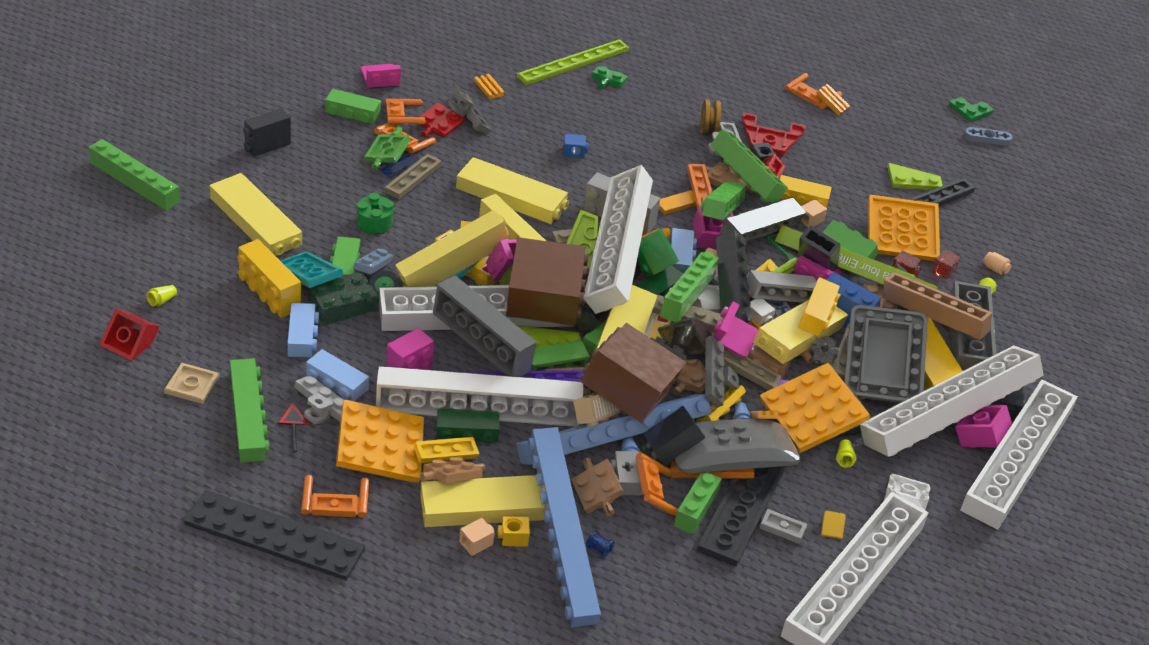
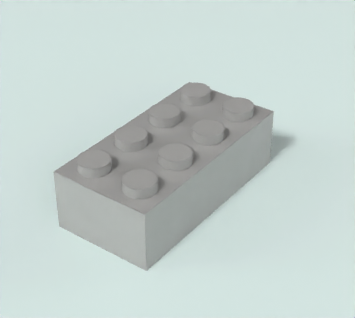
M597 172L587 183L583 210L602 217L610 177ZM652 194L649 197L643 235L649 233L657 221L660 198Z

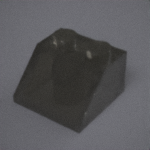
M693 317L661 326L657 329L662 339L667 341V346L672 349L674 346L683 349L686 356L705 352L706 338L713 336L705 322Z

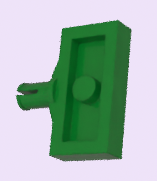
M598 66L592 72L591 78L599 80L598 86L603 89L606 85L621 88L627 81L628 76L623 75L621 72L609 70L607 67Z

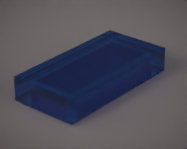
M407 155L399 159L397 163H392L382 168V173L384 175L394 174L418 161V155Z

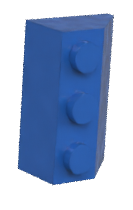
M834 272L828 277L827 281L840 286L837 292L840 294L836 306L848 314L843 326L847 327L848 323L850 324L851 310L854 306L880 307V296Z

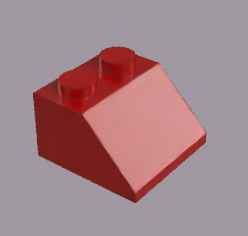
M115 308L99 345L133 361L153 343L159 326L128 311Z

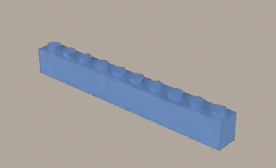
M694 394L658 404L643 423L625 413L609 418L610 420L599 422L595 426L587 427L585 424L559 431L564 455L644 433L683 405L693 419L708 415L712 412L710 402L705 397V394ZM528 440L516 443L521 464H532V456L534 455L533 451L529 450Z
M558 427L533 429L531 438H528V447L530 451H533L534 455L532 456V466L537 469L536 484L541 487L540 502L541 505L545 506L544 521L549 524L548 539L549 542H553L552 558L553 561H557L558 565L556 567L557 580H561L562 583L560 594L562 600L566 602L565 617L566 620H570L571 627L595 625L599 622L601 612Z

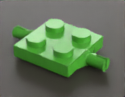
M396 126L395 130L390 134H379L364 158L366 162H374L371 166L374 170H378L382 163H397L411 141L409 135H401L402 127Z

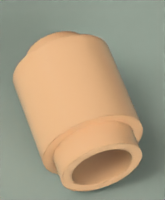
M988 252L983 260L986 268L999 275L1007 274L1011 269L1010 260L996 252Z

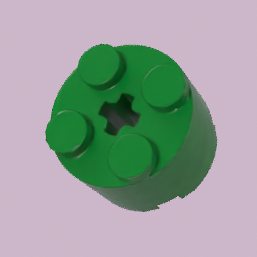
M370 193L369 196L362 198L357 203L356 222L358 228L367 234H383L388 232L393 224L394 203L378 193Z

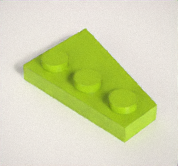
M888 163L887 168L892 188L934 190L943 186L940 176Z
M580 210L566 244L586 246L585 254L589 255L587 266L583 267H587V271H590L597 240L598 216Z
M518 325L520 329L537 342L536 348L581 341L579 333Z

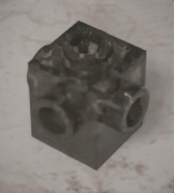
M822 336L821 339L817 338L816 344L812 343L810 354L814 355L813 364L822 366L829 363L832 367L833 358L837 359L839 347H835L836 341H832V338Z

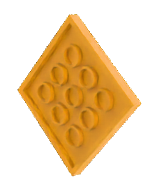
M869 195L868 239L876 242L878 254L939 262L938 204Z
M829 363L760 394V401L768 411H778V418L775 421L787 430L799 453L870 420V414Z
M344 399L341 410L336 466L409 482H419L421 464H419L413 446L415 442L423 441L424 417Z

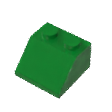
M662 229L641 238L637 261L641 272L647 278L679 262Z

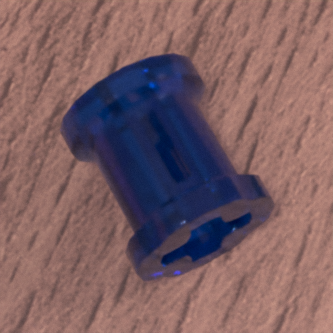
M597 530L590 534L586 542V547L597 550L604 558L613 550L615 545L614 540L606 539Z

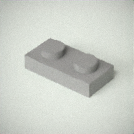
M767 509L760 525V529L800 544L807 527L806 523Z

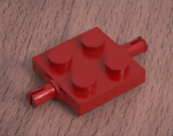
M437 103L419 116L426 120L425 124H420L425 128L421 132V136L426 138L429 134L433 133L445 138L462 125L465 118L458 115L452 109Z

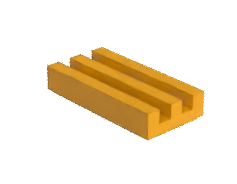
M486 74V77L482 75L480 79L478 76L474 78V82L489 99L504 96L503 89L490 74Z
M828 84L816 93L837 115L842 114L850 107Z
M749 411L752 419L778 418V411Z

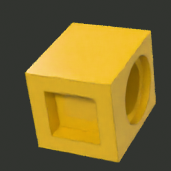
M503 516L502 525H498L497 537L502 538V546L528 547L530 535L529 517Z

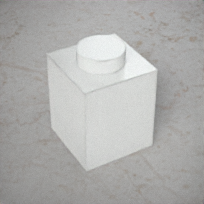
M764 299L751 301L749 306L751 317L760 326L774 319L775 309Z

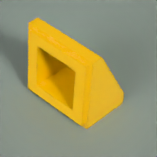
M825 511L822 519L821 536L842 539L845 514Z

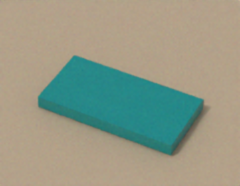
M307 251L281 260L301 281V284L309 288L344 276L343 269Z

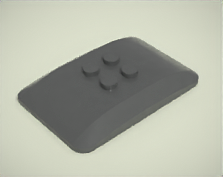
M857 305L852 308L844 383L851 392H855L858 398L902 403L924 391L928 320L923 313Z
M734 419L696 423L706 438L677 456L674 460L679 471L696 473L791 466L800 462V455L787 430L780 423L764 419Z

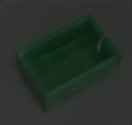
M363 272L349 274L311 288L308 287L309 304H315V312H319V320L323 326L377 311V293L369 284Z

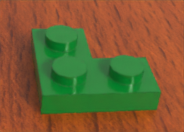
M962 97L953 99L948 104L969 122L991 115L994 112V109L984 101L971 105Z

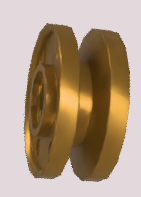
M708 99L703 101L700 127L701 134L704 135L707 134L709 127H711V133L719 131L721 120L720 100H715L713 107H711Z

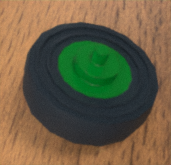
M381 270L374 273L368 282V292L376 302H379L380 288L402 287L399 276L389 270Z

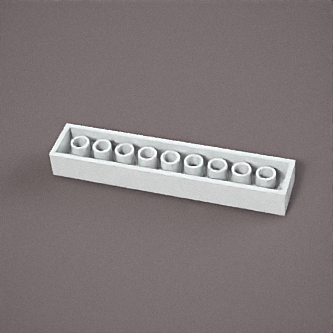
M642 165L613 176L610 179L583 297L595 314L629 302L653 182Z
M509 285L469 286L506 316ZM437 287L380 288L379 310L382 331H413L417 328L421 330L452 329L433 314ZM507 317L517 326H573L515 317Z
M1012 346L860 424L864 444L888 457L896 455L902 449L911 447L914 443L928 438L929 435L943 430L952 423L959 422L960 419L967 415L974 414L977 410L989 406L992 402L1002 399L1011 392L1018 391L1021 387L1033 383L1036 379L1044 376L1040 355L1017 346Z
M379 366L376 407L408 414L437 416V409L499 411V421L578 427L579 424L573 400L583 397V384L573 381Z
M1041 380L969 489L960 511L998 530L1069 417L1078 396Z
M891 492L785 620L781 637L794 645H832L922 531L928 512Z

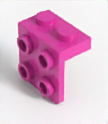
M382 64L361 67L367 88L400 85V65Z
M517 239L500 240L487 259V269L493 281H499L510 264H513Z
M801 255L797 259L794 274L813 276L818 281L819 277L827 280L833 271ZM836 268L834 273L841 275L842 271Z
M732 302L729 307L725 306L721 312L720 317L722 319L716 323L713 329L716 332L713 337L720 341L725 349L741 358H746L758 329L735 317L739 304Z

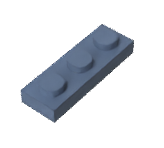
M376 249L355 261L353 269L371 275L391 263L393 255L387 253L388 251L384 249Z

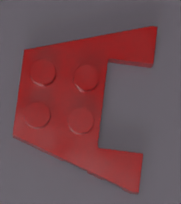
M744 112L742 115V122L750 149H752L753 144L769 143L776 155L784 156L805 133V125L791 123L790 132L757 126L758 115Z

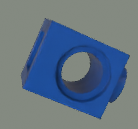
M565 134L564 157L584 158V154L588 153L589 147L585 135Z

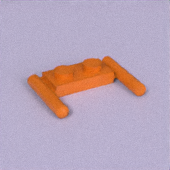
M807 73L802 74L784 87L787 91H791V93L818 106L822 110L828 106L816 94L818 90L802 83L808 78ZM836 92L840 97L842 96V92Z
M386 99L388 124H425V118L405 117L404 106H422L423 101L421 99Z
M383 124L374 128V133L390 134L400 124ZM409 135L411 141L405 151L408 150L412 154L436 143V139L431 137L418 143L417 139Z
M638 452L636 460H638L637 467L642 492L645 495L644 501L676 517L678 509L662 501L664 496L659 472L666 476H671V469Z
M311 475L305 476L301 513L303 515L312 513V515L356 517L358 515L361 518L367 516L369 479H361L359 497L357 495L314 493L312 495L313 477Z

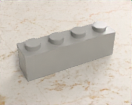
M751 270L747 277L749 284L748 292L752 298L801 303L810 299L817 283L813 276Z

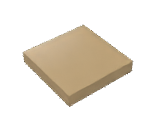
M181 363L165 387L164 393L203 404L220 375L218 372Z

